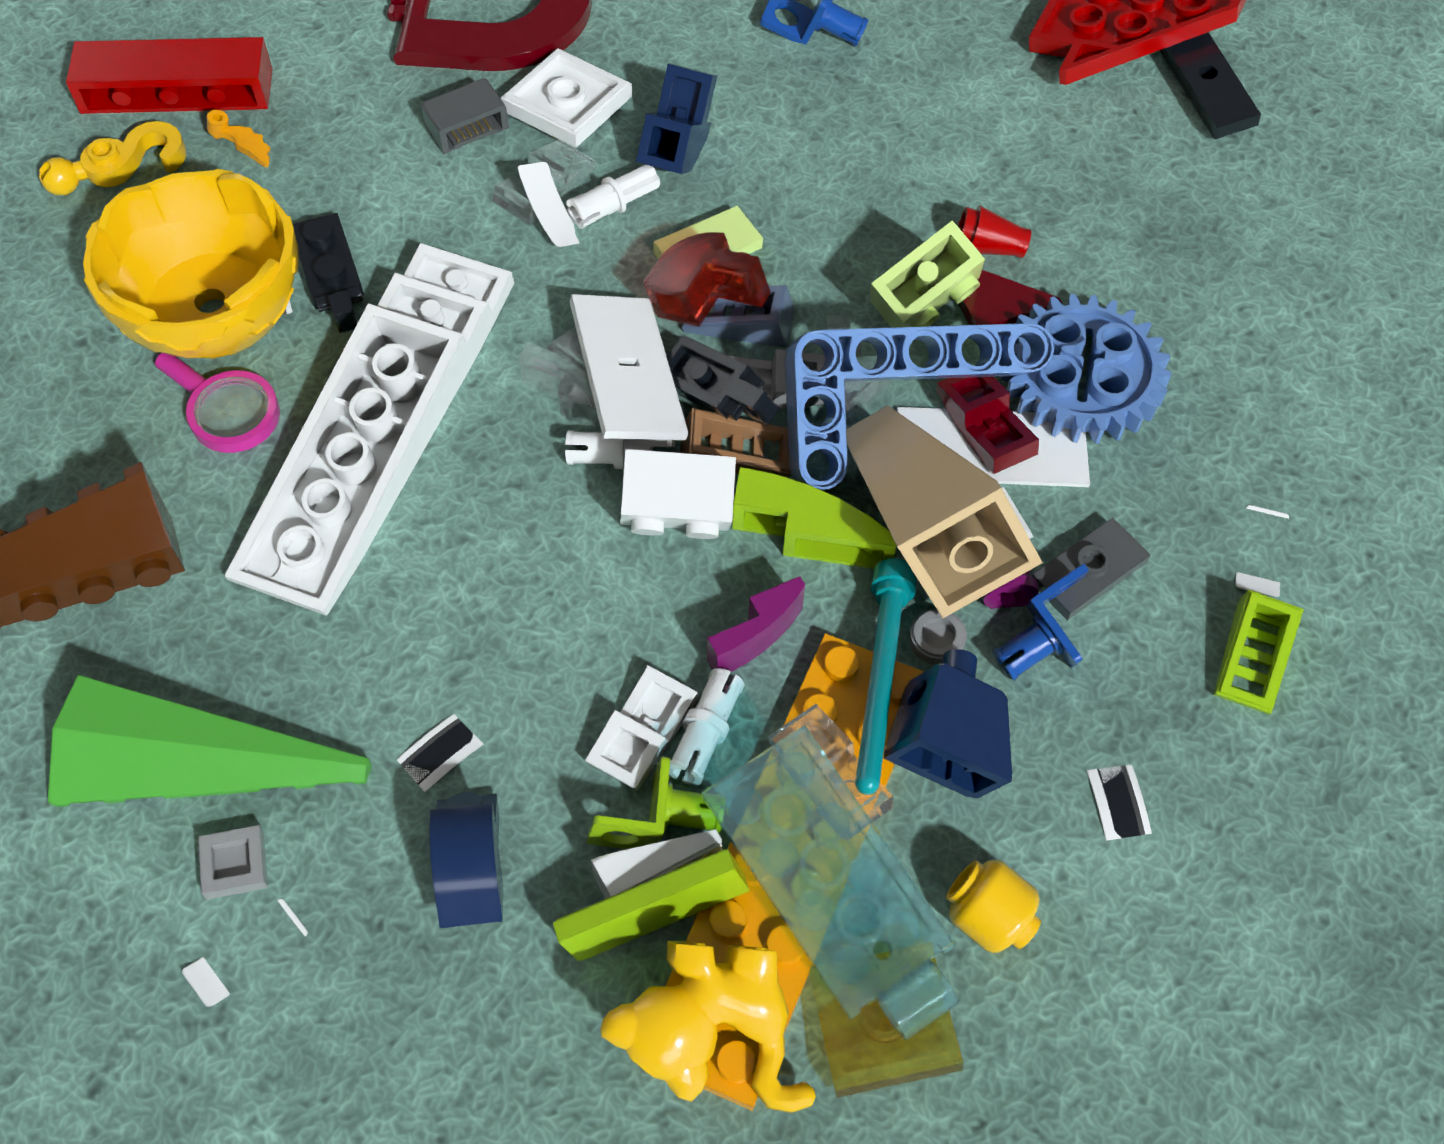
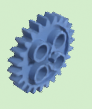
M1070 294L1068 304L1063 306L1053 296L1050 297L1047 310L1035 303L1032 305L1029 317L1020 314L1016 324H1037L1049 332L1054 343V353L1049 364L1035 372L1016 376H1000V380L1009 382L1007 391L1010 393V398L1020 397L1016 410L1019 414L1031 410L1036 413L1032 423L1034 427L1043 424L1045 421L1053 423L1051 436L1056 437L1063 428L1070 430L1072 441L1075 443L1080 439L1082 432H1089L1093 442L1099 444L1103 432L1107 430L1117 441L1121 439L1125 427L1134 433L1138 432L1143 419L1151 421L1157 407H1161L1168 390L1166 387L1172 372L1166 370L1170 354L1159 352L1164 341L1163 338H1147L1152 324L1145 322L1135 325L1133 319L1136 311L1133 309L1123 315L1116 313L1117 301L1112 300L1106 308H1102L1098 305L1096 295H1091L1088 304L1084 305L1080 304L1075 294ZM1086 334H1090L1092 336V345L1087 363V375H1089L1085 386L1084 402H1080L1077 399V391L1084 362L1081 355L1086 343ZM1018 337L1014 344V352L1018 360L1024 364L1030 358V345L1024 338Z

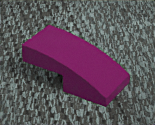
M801 576L749 597L748 621L707 638V661L712 670L721 668L731 672L735 671L768 649L785 633L803 608L805 583Z

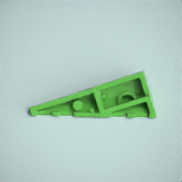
M78 675L52 728L48 802L53 806L64 807L70 806L73 803L99 801L117 803L125 802V799L163 797L169 799L260 792V789L294 787L296 789L314 788L315 785L349 782L366 784L372 764L369 758Z

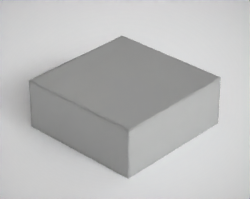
M260 825L198 836L201 894L206 900L268 888L264 831Z

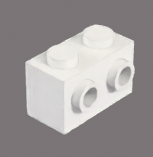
M625 449L620 525H631V532L640 535L664 534V528L686 529V536L690 538H718L719 531H728L732 524L736 457Z

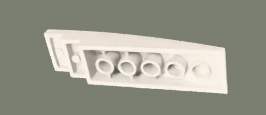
M420 243L404 275L394 273L379 304L375 306L368 303L233 558L225 574L227 580L325 616L329 614L359 566L478 356L514 285L512 272Z

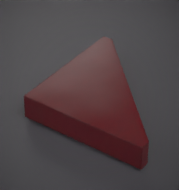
M982 270L980 278L977 279L980 282V286L969 297L958 303L969 325L1016 324L1020 314L1029 317L1032 305L1035 303L1047 310L1050 297L1054 295ZM1054 296L1056 299L1060 301L1061 304H1063L1060 297Z

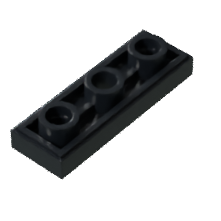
M1209 32L1160 50L1214 139L1259 125L1260 111Z

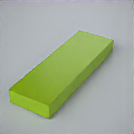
M723 849L558 918L553 922L558 943L577 961H581L749 892L750 889L744 872L730 851Z

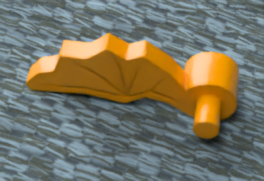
M212 110L207 114V131L213 138L228 139L235 143L236 149L241 153L249 156L263 167L269 166L270 157L268 153L271 147L263 142L262 134L254 133L252 128L228 126L229 118L224 111Z

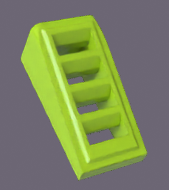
M1248 590L1242 595L1236 607L1213 695L1270 715L1304 609L1252 590ZM1252 619L1278 628L1277 636L1250 627ZM1246 638L1274 647L1272 655L1245 646ZM1240 656L1269 666L1267 675L1238 665ZM1234 675L1264 686L1262 696L1232 686Z

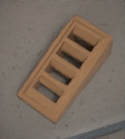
M691 409L685 420L688 436L686 440H681L680 453L736 457L735 474H739L740 467L783 477L791 475L789 468L788 428L771 424L767 425L738 418L735 421L729 417L726 419L713 412ZM701 437H708V447L701 445ZM722 438L730 439V451L721 449ZM743 439L752 440V456L743 454ZM764 440L774 441V447L775 442L779 441V461L763 458Z

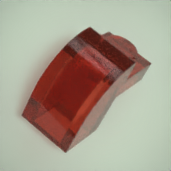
M719 232L701 233L677 242L661 255L643 281V285L658 318L697 327L701 326L718 298L762 307L771 293L759 257L745 252L731 251L725 234Z

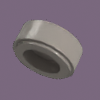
M930 609L919 614L914 619L909 633V644L913 653L920 660L931 665L942 664L943 654L949 650H963L967 639L966 628L960 618L953 613L942 618L937 609Z

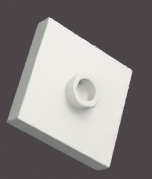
M557 48L500 99L506 106L507 114L577 148L632 97V83Z

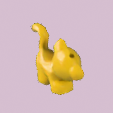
M668 941L666 960L673 972L684 977L681 985L650 986L632 1003L621 1004L615 1007L603 1018L600 1027L601 1037L614 1046L626 1050L630 1060L650 1076L666 1081L671 1091L678 1098L692 1102L703 1091L709 1077L707 1061L714 1054L718 1038L716 1025L721 1023L733 1026L748 1038L759 1043V1056L751 1086L767 1109L794 1113L811 1107L816 1098L814 1088L807 1082H800L791 1086L781 1085L777 1078L785 1056L784 1031L789 1013L782 988L778 982L776 951L763 947L729 945L726 963H715L713 946H706L705 943Z

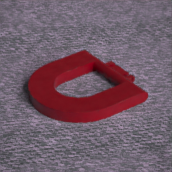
M390 0L391 5H389L387 12L388 19L392 22H402L393 60L396 65L478 71H507L529 67L541 63L557 48L565 50L579 37L589 20L592 0H541L527 15L503 23L427 19L431 0Z

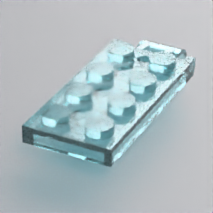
M805 724L701 793V797L849 1020L861 1013L860 1008L876 998L892 1026L907 1041L959 1004V999L952 986L936 964L930 960L940 952L945 954L955 947L954 940ZM877 942H883L889 947L890 954L886 960H880L874 955L873 947Z

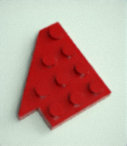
M1049 0L1029 36V52L1065 57L1059 68V84L1067 85L1237 22L1246 0Z

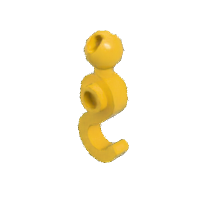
M161 121L146 122L131 130L124 142L113 138L94 140L84 148L78 161L71 162L62 157L48 159L39 170V179L42 186L54 195L67 196L75 191L79 181L89 179L96 186L114 187L126 182L141 164L145 152L153 146H164L159 154L164 169L167 172L176 171L184 163L187 156L186 146L175 126Z

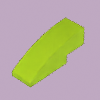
M740 467L733 503L732 529L784 537L783 556L874 569L875 565L882 560L894 558L896 543L890 531L872 517L842 499L808 484L777 474Z

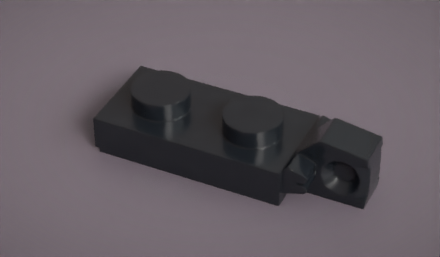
M338 213L293 224L298 244V255L315 309L318 308L319 312L332 309L339 333L355 329L357 320L352 303L363 301L364 292Z
M682 335L667 355L677 394L726 419L729 417L737 421L741 414L745 412L751 418L768 425L780 409L777 404L769 399L768 393L761 389L765 382L747 364L685 335Z

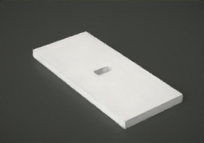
M571 294L569 302L603 438L686 440L688 429L650 298Z
M897 407V412L997 480L999 484L1090 486L1086 432H1082L1077 443L1072 441L1070 430L1063 428L1056 437L1051 436L1053 423L1045 421L1043 424L1034 427L1032 423L1035 412L1019 414L1017 411H1012L1039 438L1038 455L993 475L962 436L946 409Z

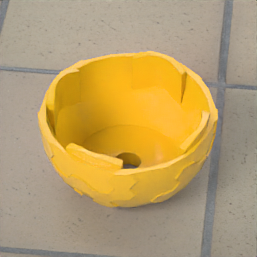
M215 169L210 171L172 173L143 185L126 188L104 207L101 217L91 224L85 236L86 249L83 260L85 278L83 280L90 295L105 317L118 327L124 335L155 353L162 352L183 358L211 359L237 354L251 347L270 332L283 315L294 290L292 286L294 275L298 271V244L291 217L287 216L267 189L233 171ZM214 299L224 301V305L217 311L210 313L199 311L201 306L207 301Z

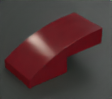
M994 377L947 378L936 383V391L953 422L976 455L993 475L1038 455L1039 438L1009 409L1010 393Z

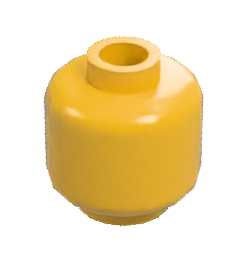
M974 860L958 875L947 892L946 899L951 903L949 910L950 921L985 951L999 953L1011 945L1021 949L1030 942L1041 925V919L1035 915L1040 902L1038 890L1001 860H989L983 864Z

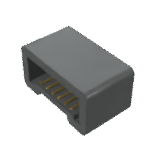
M486 78L449 91L421 104L425 127L443 154L509 128L506 106Z

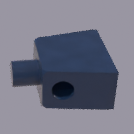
M962 649L949 650L943 654L942 664H936L908 682L897 710L883 759L966 797L980 798L1012 782L1008 699L1003 691L976 678L977 657L973 653Z

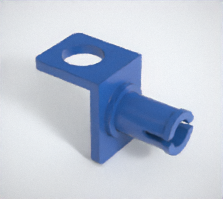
M769 0L761 17L760 25L793 42L806 45L813 32H818L821 28L856 47L867 26L868 19L833 3V0H818L814 10L795 0ZM775 10H789L795 15L797 24L788 26L781 23L776 18Z
M1085 563L1032 598L1027 605V609L1033 616L1032 621L1034 624L999 648L996 647L992 650L1000 664L1019 652L1022 654V656L1004 668L1013 681L1020 674L1053 652L1058 656L1061 654L1071 668L1083 660L1045 604L1087 575L1090 570Z

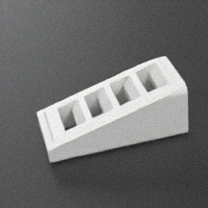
M715 829L602 855L591 859L593 876L606 899L722 850V839Z

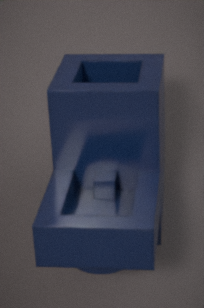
M673 63L667 64L657 112L646 113L636 162L678 174L688 173L693 169L709 134L711 122H707L718 75Z
M464 792L453 795L449 799L437 800L436 809H430L429 834L432 879L439 927L449 928L502 922L504 889L498 847L499 806L497 794L480 795L474 792Z

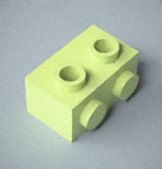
M952 220L872 282L870 302L892 328L929 327L940 317L938 310L952 299L956 304L962 302L980 286V282L977 279L980 278L985 258Z

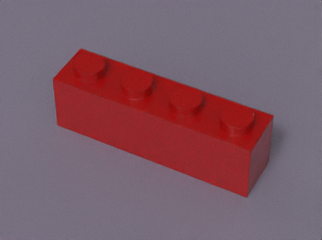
M263 37L74 41L66 84L80 114L268 109L273 68Z

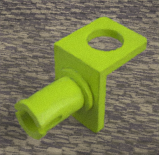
M661 756L653 774L649 822L600 815L594 816L588 832L587 843L597 846L631 849L660 842L668 825L708 831L716 829L720 833L725 811L720 810V807L725 805L724 794L713 795L673 789L672 783L668 782L670 758ZM619 831L630 833L633 835L620 836L610 834L608 832Z

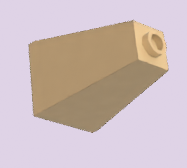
M887 405L846 429L847 446L898 549L942 618L1043 563L998 481Z

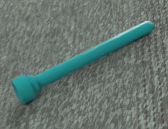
M896 558L878 562L873 569L871 592L880 607L855 778L857 790L864 795L875 793L880 785L902 608L913 599L916 592L917 577L907 561Z

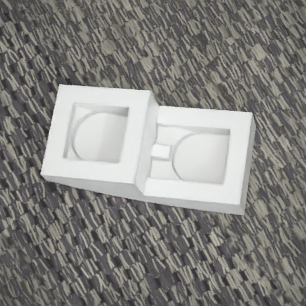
M647 666L621 712L614 710L585 761L637 791L648 778L682 726L687 712L699 700L698 692Z

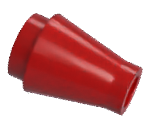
M981 205L977 209L965 207L958 224V228L980 254L1023 258L1029 247L1031 229L1023 228Z

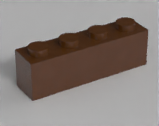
M142 462L124 469L125 479L104 489L101 484L96 482L77 491L78 501L55 512L44 506L25 515L26 520L23 522L22 527L10 533L0 529V629L3 626L23 620L44 621L54 617L59 609L82 602L86 604L103 603L110 600L115 592L134 586H159L167 582L171 575L185 571L172 517Z

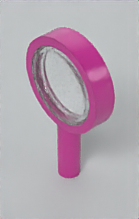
M161 353L157 357L155 366L191 393L186 406L187 422L195 438L205 447L224 453L241 452L259 445L274 431L280 416L279 402L272 386L263 377L248 371L233 370L222 372L206 379L176 356Z

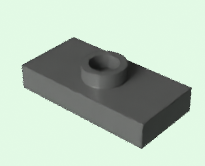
M1112 517L1032 574V577L1036 579L1038 590L1041 593L1085 563L1090 570L1087 575L1049 601L1068 621L1145 565L1151 555Z

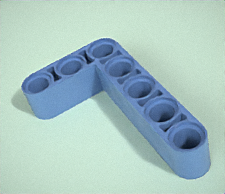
M1031 323L816 330L796 338L790 343L785 355L788 450L791 476L795 481L808 484L819 490L833 488L844 478L847 470L844 382L1016 376L1039 371L1049 364L1054 353L1053 338L1045 328ZM1018 337L1024 338L1030 345V358L1025 364L1015 356L1014 344ZM966 338L975 341L980 350L979 360L974 366L967 363L962 355V344ZM914 339L923 342L928 348L929 357L923 368L915 365L909 356V347ZM861 341L870 343L876 350L877 361L871 370L862 367L856 359V348ZM807 343H815L824 352L825 362L822 369L818 372L810 370L803 363L802 351ZM812 396L821 399L827 408L826 419L820 426L812 425L805 417V403ZM815 450L824 453L829 461L828 473L818 481L809 475L806 468L807 459Z

